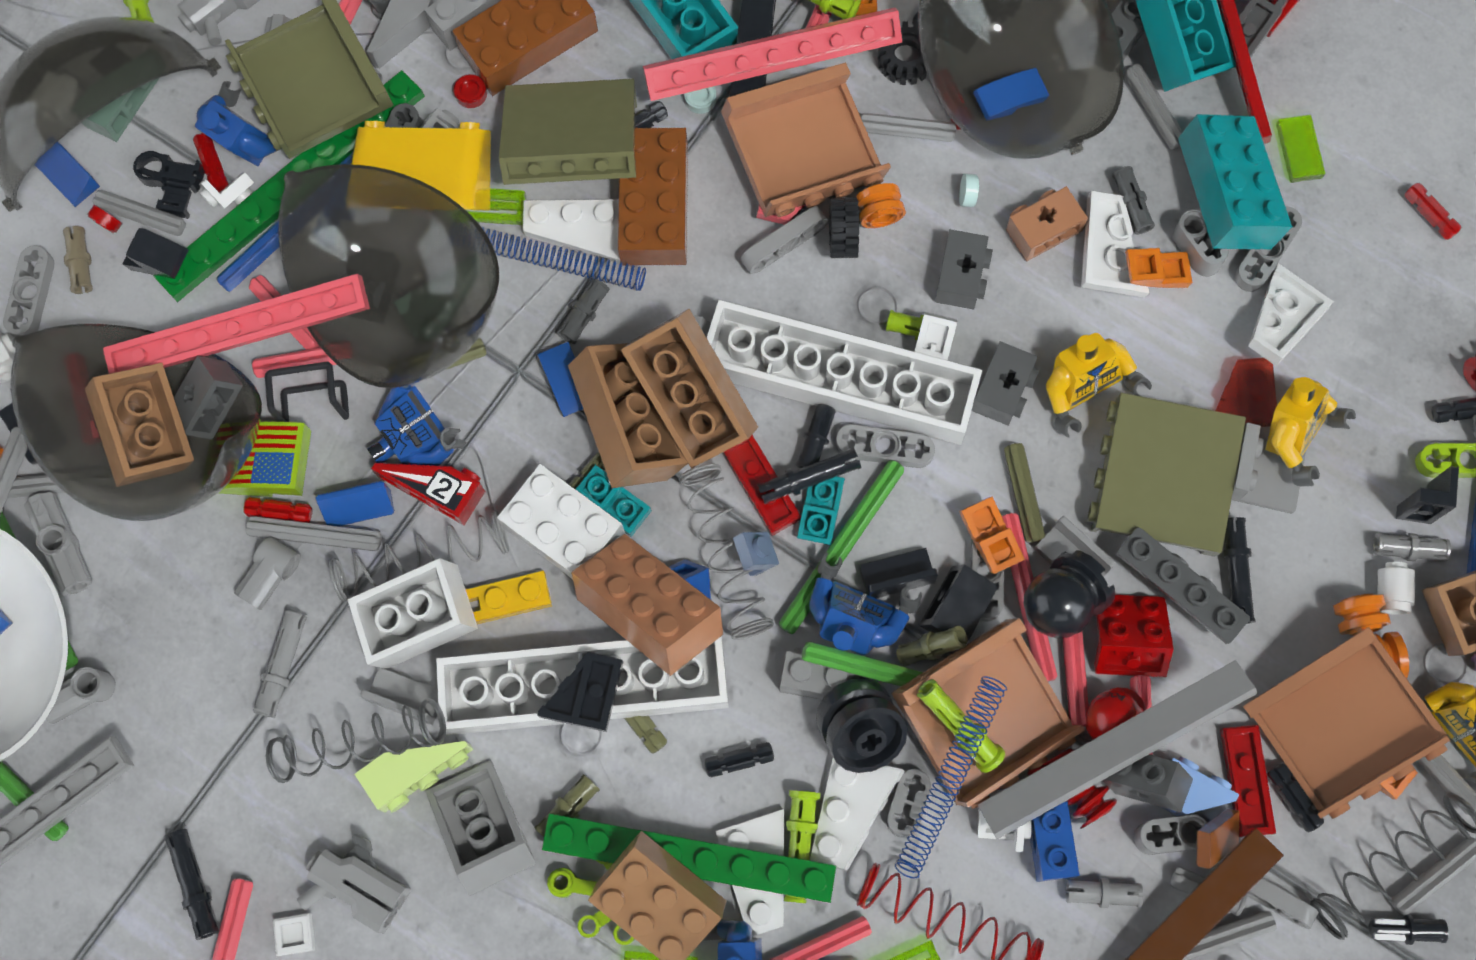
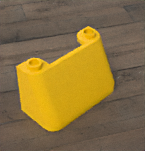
M365 121V127H358L346 191V207L490 211L491 131L480 129V123L460 122V128L385 127L384 121Z

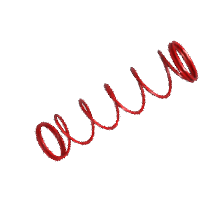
M873 863L857 900V906L860 905V908L862 907L864 910L869 908L895 876H898V889L894 909L895 924H899L926 891H930V905L926 925L927 939L932 938L952 911L961 905L962 924L958 943L959 954L966 951L977 934L989 921L994 920L995 935L991 960H995L998 941V922L995 917L986 919L962 948L966 920V908L963 902L953 905L929 935L934 901L931 887L922 890L897 920L901 894L900 873L891 875L865 906V902L880 869V864ZM1021 932L1008 944L997 960H1002L1011 946L1022 935L1027 936L1028 942L1026 960H1040L1044 948V940L1037 938L1031 946V938L1028 932Z

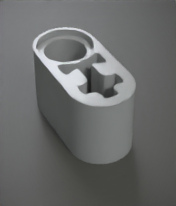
M1192 209L1182 214L1173 231L1174 243L1181 252L1188 253L1189 264L1197 274L1205 277L1215 275L1228 257L1229 249H1213L1200 210ZM1185 226L1193 227L1197 234L1189 233Z
M1196 815L1153 819L1140 824L1136 828L1134 843L1138 850L1147 855L1191 851L1197 849V839L1194 843L1184 839L1182 835L1184 824H1191L1198 831L1207 822L1202 817ZM1152 831L1154 834L1169 832L1170 838L1154 843V841L1147 840L1146 834Z

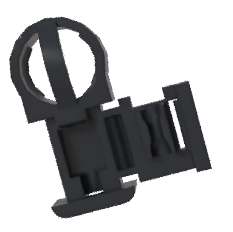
M155 151L141 153L136 157L133 164L135 175L144 185L162 187V191H165L162 200L158 199L156 209L189 219L190 214L187 211V207L192 194L191 190L194 193L200 190L201 186L199 184L202 182L205 174L200 161L196 160L195 165L173 162L169 155L160 154ZM152 161L162 162V168L159 172L146 169L144 166Z

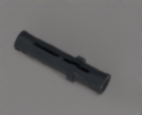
M851 448L848 451L795 471L792 468L785 471V475L763 483H757L760 493L774 488L773 491L761 495L764 505L792 493L794 496L799 495L802 489L856 469H861L860 460L857 459L845 464L846 461L858 457L855 449Z
M1232 517L1228 518L1225 533L1226 550H1223V558L1227 559L1231 602L1250 616V620L1247 623L1250 624L1256 622L1248 559L1252 556L1251 548H1247L1246 518L1236 517L1235 532Z
M187 829L171 832L169 835H165L164 839L182 890L184 900L181 903L183 910L188 911L196 940H202L219 932L211 910L210 902L212 897L210 892H206Z

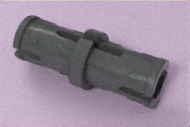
M1125 166L1116 170L1112 177L1116 182L1120 195L1124 196L1122 199L1124 204H1126L1134 233L1143 234L1152 230L1155 223L1145 203L1147 196L1144 191L1140 190L1133 168Z
M591 278L582 296H580L578 301L572 303V310L568 318L557 332L563 340L574 345L576 344L589 321L595 319V311L609 292V287L602 281Z

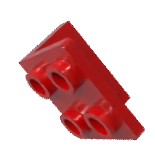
M1115 595L1111 606L1102 614L1096 615L1099 643L1094 661L1095 674L1167 677L1174 647L1166 599L1156 596Z

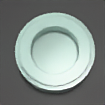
M714 86L684 93L686 106L694 113H707L716 105L717 95Z
M964 173L959 191L960 206L974 207L978 199L979 178L976 174Z

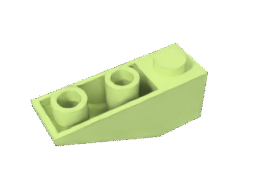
M466 741L433 745L432 747L407 749L400 755L386 752L354 775L377 810L385 813L390 810L393 813L410 801L408 796L418 789L425 791L437 783L439 780L437 775L448 767L454 770L469 759L467 754L474 749Z

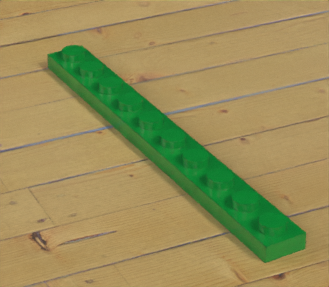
M401 70L383 85L394 106L365 121H384L386 125L394 107L403 103L414 106L425 95L422 89ZM365 121L299 154L187 247L189 251L175 279L153 275L154 278L178 303L298 203L354 151L358 127H365Z

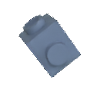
M743 532L733 537L743 570H753L749 572L750 576H757L779 564L769 532Z

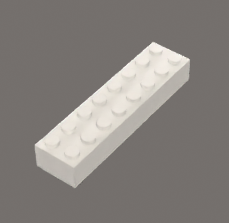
M718 300L707 335V340L734 384L815 406L819 404L829 405L840 413L958 445L962 444L982 373V370L722 300Z
M722 636L671 676L627 640L436 658L438 703L445 717L446 734L456 735L566 724L539 718L537 716L538 710L542 705H546L558 690V686L567 676L571 675L576 669L578 662L587 652L622 659L624 662L610 719L729 708Z

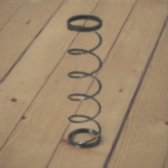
M425 699L421 702L418 710V721L421 733L429 743L424 744L413 735L414 723L412 712L408 706L404 705L401 714L410 738L404 749L392 751L383 743L384 727L379 714L374 712L371 718L372 729L380 746L377 753L369 759L361 758L354 752L353 728L350 722L344 720L341 731L350 755L347 761L340 766H333L324 759L326 750L324 736L321 730L315 727L312 731V743L321 762L317 769L311 773H303L296 768L297 754L293 739L289 735H285L284 738L276 737L271 739L266 747V764L271 776L279 783H285L292 779L295 771L302 776L311 777L315 775L322 767L323 762L332 769H342L349 763L352 754L363 762H371L376 759L382 747L394 755H400L408 749L412 739L423 747L440 745L446 736L445 717L439 704L433 699ZM427 703L433 706L439 720L440 730L435 741L430 736L425 723V707ZM405 708L409 714L411 729H409L406 721ZM375 716L380 724L381 739L375 727ZM345 723L348 725L351 733V747L345 735ZM316 731H318L321 737L322 755L316 745ZM287 738L290 740L292 747L286 741ZM276 741L282 744L285 758L290 765L289 774L285 779L277 774L272 762V746Z
M1447 793L1444 795L1443 802L1451 818L1438 811H1424L1421 815V827L1426 839L1409 831L1397 832L1395 847L1400 860L1385 852H1372L1369 856V867L1375 882L1358 873H1345L1343 876V888L1350 905L1332 894H1318L1317 898H1313L1310 901V905L1319 912L1316 918L1334 937L1339 940H1345L1348 937L1346 926L1336 912L1320 898L1328 896L1337 900L1351 910L1363 923H1366V920L1357 910L1348 893L1346 878L1350 875H1355L1364 879L1378 889L1389 902H1392V898L1383 889L1372 866L1373 856L1380 854L1392 859L1406 869L1414 880L1419 881L1418 876L1409 868L1398 846L1399 836L1409 834L1420 839L1431 847L1440 859L1445 860L1444 855L1433 845L1426 832L1424 817L1429 813L1440 815L1456 825L1467 839H1471L1467 831L1476 834V828L1467 823L1457 813L1450 799L1461 805L1476 825V811L1457 794ZM1321 909L1333 920L1340 932L1325 918Z

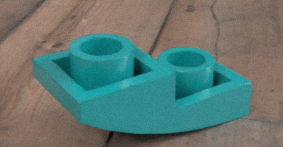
M597 465L592 468L576 489L621 522L625 533L630 537L634 535L652 511L650 506L624 487L612 488L607 473Z
M834 477L808 487L797 536L798 539L831 545L845 478Z

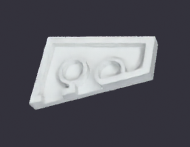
M1091 191L1087 196L1086 216L1088 219L1085 224L1081 287L1145 298L1150 293L1148 287L1130 283L1125 252L1128 249L1135 248L1131 237L1133 230L1126 204H1124L1122 199L1124 196Z
M619 199L524 200L523 232L525 236L560 247L568 246L578 249L583 254H592L593 257L597 255L607 259L610 258V262L616 260V264H620L618 252Z
M1278 263L1273 270L1248 347L1275 366H1278L1329 310L1334 301Z
M833 757L810 861L836 865L837 869L847 871L867 838L871 825L878 813L885 807L889 794L896 782L900 781L905 771L900 768L884 766L872 772L855 773L843 769L836 763Z
M784 809L715 831L720 845L784 856ZM732 885L743 921L751 926L752 937L783 927L784 894Z

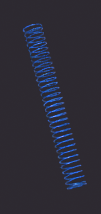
M456 221L452 228V244H461L462 247L467 245L468 248L473 247L474 250L478 248L479 251L485 250L486 253L490 251L491 254L497 253L498 256L502 254L503 257L509 256L510 259L514 257L515 260L521 259L522 262L526 260L527 263L533 262L534 265L538 263L539 266L545 265L546 268L551 266V269L557 268L558 271L563 269V272L569 271L570 274L575 272V275L581 273L582 277L587 274L588 278L592 276L594 278L598 256L595 257L593 272L589 277L588 270L591 265L592 254L588 258L586 273L582 275V269L586 260V253H584L580 271L576 274L580 251L576 255L574 270L570 272V266L574 257V250H572L568 268L564 271L568 248L564 251L562 267L558 269V263L562 254V247H560L557 253L556 265L552 268L556 245L553 246L551 251L550 264L546 266V260L550 251L549 243L545 250L544 262L540 265L544 242L541 243L539 248L538 261L534 263V257L538 248L537 240L533 246L532 259L528 262L532 239L529 240L527 245L526 258L522 260V254L526 245L525 237L522 240L520 256L517 259L516 253L520 244V236L515 241L514 255L510 257L509 253L514 242L513 234L510 237L508 253L505 256L503 252L507 245L508 233L504 235L502 252L498 254L497 250L502 240L501 231L497 237L496 251L493 253L491 249L495 242L496 230L492 232L490 249L486 251L485 247L490 237L489 228L485 233L484 248L482 250L479 246L484 236V227L480 229L477 248H474L478 235L477 225L473 230L472 245L470 247L468 242L472 233V224L468 226L465 245H462V240L466 232V222L463 223L461 231L460 221ZM459 223L458 234L455 240L456 228ZM464 224H465L464 234H463L462 239H461L463 226H464ZM470 226H471L470 235H469V238H468V240H467L468 231H469V228H470ZM476 227H477L476 236H475V239H474V241H473L474 233H475V230H476ZM488 230H489L488 239H487V242H486V244H485L486 236H487V233H488ZM453 231H454V243L452 242ZM460 233V242L457 244L456 241ZM602 257L599 274L594 279L599 277L600 281L605 279L606 283L611 280L613 285L617 282L618 286H621L623 283L625 288L629 285L630 289L635 287L637 291H641L646 276L645 267L642 269L641 274V267H638L635 283L631 288V279L635 266L632 265L629 282L625 286V277L629 265L628 263L626 264L623 280L619 285L618 278L622 269V261L619 264L617 279L613 283L612 276L616 267V260H614L611 277L607 282L606 275L610 266V258L606 264L605 275L601 280L600 273L604 264V257ZM644 269H645L644 277H643L642 283H641V285H640L641 277H642L643 271H644ZM639 274H640V278H639V282H638V289H637V280H638V277H639Z
M988 676L981 678L980 681L984 686H978L981 692H975L978 698H972L975 704H969L972 710H967L966 713L969 716L963 717L967 723H960L964 729H958L961 735H955L958 741H952L955 747H949L952 753L946 754L949 759H944L943 761L946 765L940 766L943 771H938L940 777H935L937 783L932 784L935 789L929 790L932 795H927L928 801H924L925 806L921 807L922 812L918 814L920 818L916 819L917 824H914V830L910 831L912 836L907 837L909 842H905L906 848H902L903 853L899 855L900 859L895 864L896 870L906 877L919 878L920 872L923 870L922 866L926 864L925 860L928 859V854L931 853V848L934 846L933 843L936 842V837L945 823L944 819L948 817L947 813L950 812V807L953 806V801H955L956 795L959 793L958 789L962 787L961 783L965 781L964 777L967 776V771L970 770V765L973 763L972 759L976 757L975 753L979 751L978 746H981V740H984V734L987 733L986 728L990 727L989 722L993 721L992 716L996 714L995 710L999 708L998 703L1002 702L1001 697H1004V691H1007V687L997 679ZM983 678H989V679L995 680V681L999 682L1000 684H1002L1006 689H1005V690H1002V689H1001L998 685H996L995 683H993V682H991V681H989V680H985V679H983ZM986 682H989V683L995 685V686L998 687V688H995V687L989 685V684L986 683ZM979 687L986 688L994 694H996L997 696L989 694L981 690ZM993 690L1002 691V692H1003V695H1002V696H999V695H998L995 691H993ZM976 693L985 695V696H987L988 698H990L991 700H993L994 702L988 701V700H986V699H983V698H981L980 696H978ZM992 697L1000 698V701L996 702ZM974 699L984 702L991 708L976 703ZM989 703L997 704V708H993ZM971 706H976L984 710L988 714L981 713L973 709ZM986 709L994 710V714L991 715ZM968 712H973L984 718L986 721L975 718ZM982 715L991 716V720L988 721V720H987L984 716H982ZM965 718L972 719L981 724L983 727L974 725L968 722ZM981 722H988V727H985ZM962 724L969 725L978 730L980 733L971 731L965 728ZM978 728L985 729V733H982ZM959 730L966 731L975 736L977 739L970 738L962 734ZM975 734L982 735L983 738L979 739ZM956 736L963 737L972 742L974 745L967 744L959 740ZM972 740L980 741V744L976 745ZM954 742L968 747L971 751L959 748ZM969 746L977 747V750L974 752ZM951 748L965 753L968 757L956 754ZM966 752L974 753V757L971 758ZM948 754L959 757L967 764L953 760ZM965 759H971V763L968 764ZM945 760L956 763L964 770L950 766ZM962 765H968L969 768L966 770ZM942 767H949L958 772L961 776L949 773ZM959 771H965L966 774L963 776ZM940 772H943V773H946V774L952 776V777L955 778L958 782H955V781H951V780H949V779H946L945 777H943L942 775H940ZM956 777H962V782H960ZM937 778L948 781L955 788L943 785ZM953 783L960 784V787L957 788L956 785ZM934 784L945 787L950 792H952V794L940 791L934 786ZM951 789L957 790V793L954 794ZM931 790H935L944 794L950 800L942 799L934 795L931 792ZM932 796L938 798L939 800L943 801L947 806L939 805L931 801L928 797ZM926 802H930L937 805L944 812H940L930 808L928 805H926ZM923 808H927L936 812L942 818H937L926 813L923 810ZM920 814H925L929 817H932L939 824L931 823L923 819L920 816ZM917 820H923L931 824L936 830L922 826ZM914 826H920L930 831L933 836L918 831ZM912 832H918L926 836L931 842L915 837ZM912 837L923 842L928 848L911 842L909 838ZM929 837H935V840L932 841ZM906 844H913L914 846L921 848L926 854L918 853L917 851L909 848ZM908 849L918 854L922 859H916L906 854L903 850ZM901 855H906L907 857L916 860L920 865H913L912 863L903 860L901 858ZM898 864L908 872L918 873V876H908L899 871L896 865ZM900 864L907 865L913 868L915 871L908 870L902 867Z

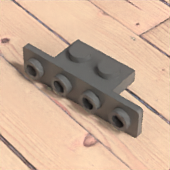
M1136 528L1118 549L1117 555L1225 644L1231 643L1249 622L1250 616L1220 593L1209 579L1201 575L1199 576L1188 567V563L1182 557L1171 553L1143 529Z

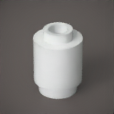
M1387 562L1385 563V568L1378 569L1377 595H1384L1386 605L1381 608L1382 613L1392 615L1411 613V606L1415 605V570L1409 569L1407 563Z

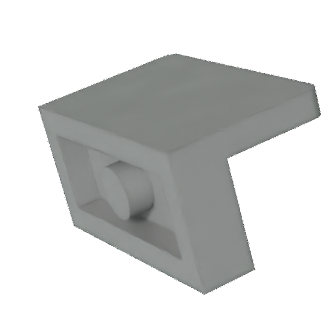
M1062 516L1057 521L1055 526L1034 548L1050 564L1065 551L1066 553L1073 554L1076 550H1080L1092 556L1105 568V571L1101 573L1103 577L1116 564L1113 559L1065 516Z
M379 667L370 690L362 689L360 697L370 703L400 714L402 713V707L406 705L410 708L413 719L418 720V710L422 701L433 699L438 703V688ZM427 703L425 707V723L433 726L437 714L433 706ZM405 708V716L409 717L408 711Z

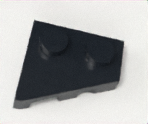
M587 652L578 662L576 669L571 675L567 676L558 686V690L546 705H542L538 710L537 716L543 719L607 732L624 663L623 660Z

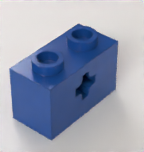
M1068 801L1031 820L1030 843L1037 882L1080 876Z

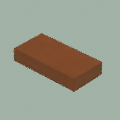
M1226 809L1197 831V866L1208 869L1212 868L1239 844V811Z

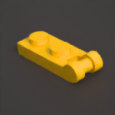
M544 571L466 589L469 602L479 600L481 610L473 612L477 625L552 607Z

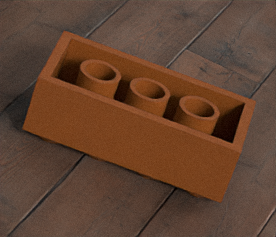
M501 0L455 28L452 32L459 51L476 75L484 81L486 89L493 97L504 90L505 85L514 84L598 32L595 11L587 0Z
M635 128L636 178H620L618 252L620 261H622V266H626L627 263L629 264L628 266L687 265L688 140L686 128Z

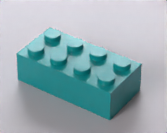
M629 0L671 59L731 46L737 43L739 27L719 0Z
M1135 0L1164 92L1236 67L1216 0Z
M1197 114L1179 136L1178 140L1213 249L1271 250L1292 228V224L1255 116Z

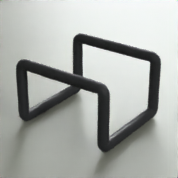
M321 362L273 369L266 372L267 409L277 422H289L287 394L328 389L329 401L344 420L349 418L347 385L342 380L334 381V371L331 363ZM326 369L327 382L284 388L280 394L282 416L274 408L273 376ZM335 387H340L342 406L336 400Z

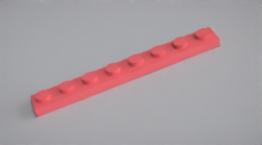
M894 7L645 65L643 70L649 98L651 101L902 43L899 12Z
M354 274L103 347L109 374L162 363L163 367L167 368L195 360L197 355L209 356L369 310L370 307L363 278L359 274Z

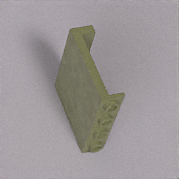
M321 0L322 5L237 48L233 46L230 39L225 40L231 52L225 55L235 73L241 71L244 79L239 82L249 99L255 97L258 105L253 107L255 113L263 125L268 123L272 131L267 133L276 151L283 149L289 159L394 106L336 0Z
M634 78L505 85L499 149V163L503 185L636 178L635 108H637Z
M1120 393L1115 402L1110 401L1107 410L1106 421L1111 422L1109 435H1103L1100 447V454L1105 455L1103 468H1097L1093 487L1099 489L1097 501H1091L1088 510L1087 521L1092 522L1091 532L1101 530L1130 536L1139 527L1160 543L1201 551L1200 554L1213 557L1221 554L1246 417Z

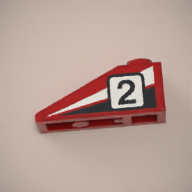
M374 463L371 468L381 480L465 526L486 492L479 482L481 478L466 468H463L460 472L451 466Z

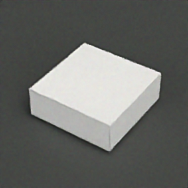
M311 913L273 919L276 957L315 951Z

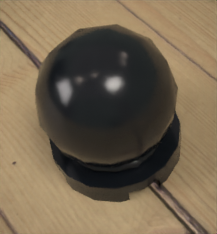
M1076 550L1073 554L1066 553L1065 551L1053 561L1049 570L1035 576L1025 591L1023 604L1027 620L1038 632L1053 638H1069L1083 631L1093 616L1102 614L1111 606L1115 599L1114 584L1108 587L1105 578L1101 574L1105 571V568L1092 556L1080 550Z

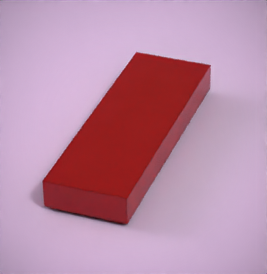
M753 435L742 443L722 452L771 536L801 520V515L789 495L764 505L761 495L773 491L774 488L760 493L757 483H763L778 476Z
M1259 725L1220 729L1228 782L1232 785L1230 790L1239 794L1238 799L1232 802V809L1239 811V837H1245L1253 828H1257L1263 835L1276 834Z

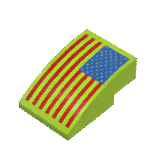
M244 422L220 425L211 443L204 492L273 497V494L302 496L312 431L305 423Z

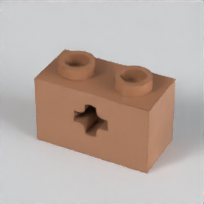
M1066 186L1057 192L1055 189L1047 191L1038 199V202L1029 207L1025 204L1016 208L1010 214L1006 231L1027 262L1082 232L1088 217Z

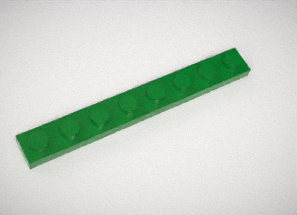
M555 814L548 815L542 846L543 851L614 863L642 831L702 880L831 903L836 865Z

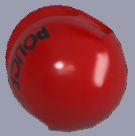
M1123 687L1112 688L1098 694L1093 698L1088 707L1086 723L1088 734L1094 740L1144 712L1146 707L1143 700L1133 690Z

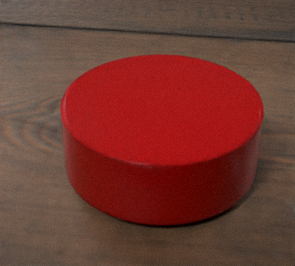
M468 74L456 81L454 94L461 106L476 108L485 102L487 89L484 81L479 76Z
M95 205L87 213V217L113 234L117 233L122 225L119 220Z

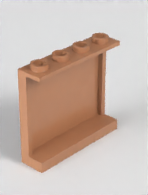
M846 62L726 99L721 113L765 217L774 214L777 217H783L792 213L796 207L806 205L807 208L821 204L827 197L835 195L836 198H842L851 194L855 188L862 186L868 188L881 184L891 168L889 163L880 164L847 87L846 81L851 73Z
M1020 618L1004 620L968 643L965 648L957 650L891 693L938 773V771H943L940 766L946 765L943 760L949 759L946 754L952 753L949 747H955L952 741H957V739L917 696L921 685L928 680H935L966 716H969L966 711L972 710L969 704H975L972 698H978L975 692H981L978 686H984L980 681L982 677H992L1007 687V691H1004V697H1001L1002 702L998 703L999 708L995 710L996 714L992 716L993 721L989 722L990 727L986 728L988 738L994 744L1001 745L1005 750L1004 760L994 770L983 773L976 767V761L973 758L970 770L967 771V776L964 777L965 781L961 783L962 787L958 789L959 793L954 801L958 806L971 807V809L977 808L978 804L989 799L990 796L988 794L997 788L1005 789L1015 784L1019 780L1018 774L1027 768L1033 770L1048 761L1047 755L1054 750L1061 751L1072 746L1077 741L1075 736L1085 730L1082 725H1072L1067 713L1021 636L1027 629ZM983 678V679H985V680H989V681L995 683V684L998 685L1002 690H1005V689H1006L1002 684H1000L999 682H997V681H995V680H992V679H989V678ZM986 682V683H988L989 685H991V686H993V687H995V688H998V687H996L995 685H993V684H991V683H989V682ZM979 687L981 690H983V691H985V692H987V693H989V694H992V695L997 696L996 694H994V693L991 692L990 690H988V689H986V688ZM993 690V691H995L999 696H1002V695H1003V692H1002V691ZM976 693L981 698L994 702L987 696ZM992 697L996 702L1000 701V698ZM974 699L976 703L991 708L984 702ZM989 703L993 708H997V704ZM971 706L973 709L981 713L988 714L987 712L976 706ZM986 709L991 715L994 714V710ZM968 712L973 717L986 721L981 716L973 712ZM982 715V716H984L988 721L991 720V716ZM981 722L985 727H988V722ZM951 748L956 754L968 757L965 753ZM948 754L953 760L967 764L959 757ZM965 759L968 764L971 763V759ZM945 760L950 766L964 770L956 763ZM962 765L966 770L969 768L968 765ZM942 767L949 773L961 776L958 772L949 767ZM959 771L963 776L966 774L965 771ZM940 772V775H942L946 779L958 782L952 776ZM956 777L960 782H962V777ZM941 779L944 785L955 788L948 781ZM953 783L956 785L957 788L960 787V784ZM951 789L954 794L957 793V790Z
M1367 627L1243 706L1251 719H1255L1314 804L1320 818L1328 814L1332 819L1340 816L1351 808L1348 804L1349 801L1361 795L1363 800L1370 798L1383 789L1380 785L1381 782L1391 776L1396 781L1415 770L1412 765L1414 762L1424 756L1428 761L1435 759L1448 750L1444 744L1451 741L1370 627Z

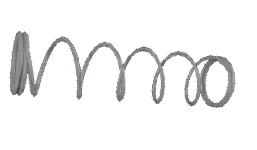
M709 463L684 472L679 477V481L683 486L706 484L690 497L687 506L691 511L700 514L718 513L700 527L697 536L700 540L707 543H728L711 556L707 564L710 570L717 573L742 572L726 582L720 588L717 596L718 599L726 603L754 602L735 614L728 624L732 639H745L769 630L773 627L774 623L771 618H763L748 622L735 629L731 628V623L738 616L763 602L765 598L760 597L747 600H726L721 598V592L730 583L753 570H717L711 567V561L719 553L735 543L733 539H703L700 534L701 530L717 517L734 510L735 507L710 511L696 510L691 507V500L698 493L724 480V477L714 479L722 471L720 465ZM708 470H714L713 472L705 476L691 480H685L697 473Z
M497 511L490 514L494 532L485 517L479 516V556L477 559H474L467 551L454 527L450 524L448 525L449 562H451L452 557L451 530L466 555L474 562L480 561L483 549L482 520L503 554L509 552L506 533L497 518L499 516ZM418 533L416 535L417 568L420 567L419 539L431 560H435L424 539ZM385 543V559H386V579H385V582H388V581H389V554H388V550H389L390 554L392 555V557H393L395 563L397 564V566H398L399 569L401 570V572H402L403 574L406 573V571L403 569V567H402L401 564L399 563L397 557L395 556V554H394L392 548H391L390 545L387 544V543ZM355 552L353 554L355 586L352 596H349L347 580L340 562L336 558L329 561L331 580L335 592L342 602L356 595L358 588L357 561L371 584L375 587L378 586L370 577L360 557Z

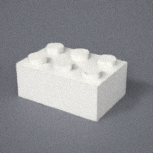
M539 464L497 517L505 530L570 578H572V571L625 534L621 522L541 464Z
M441 558L348 599L367 665L388 669L478 629L458 565Z

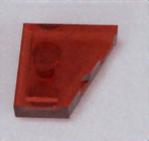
M1265 358L1238 359L1215 411L1246 417L1245 424L1251 423L1261 427H1270L1277 406L1273 364Z

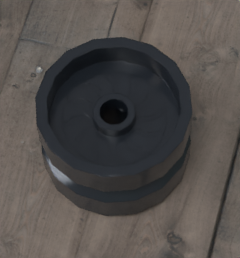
M861 678L841 683L823 697L817 708L816 724L825 743L828 744L836 763L847 771L864 773L884 767L899 755L906 743L908 729L905 720L898 708L894 706L886 689L877 681Z

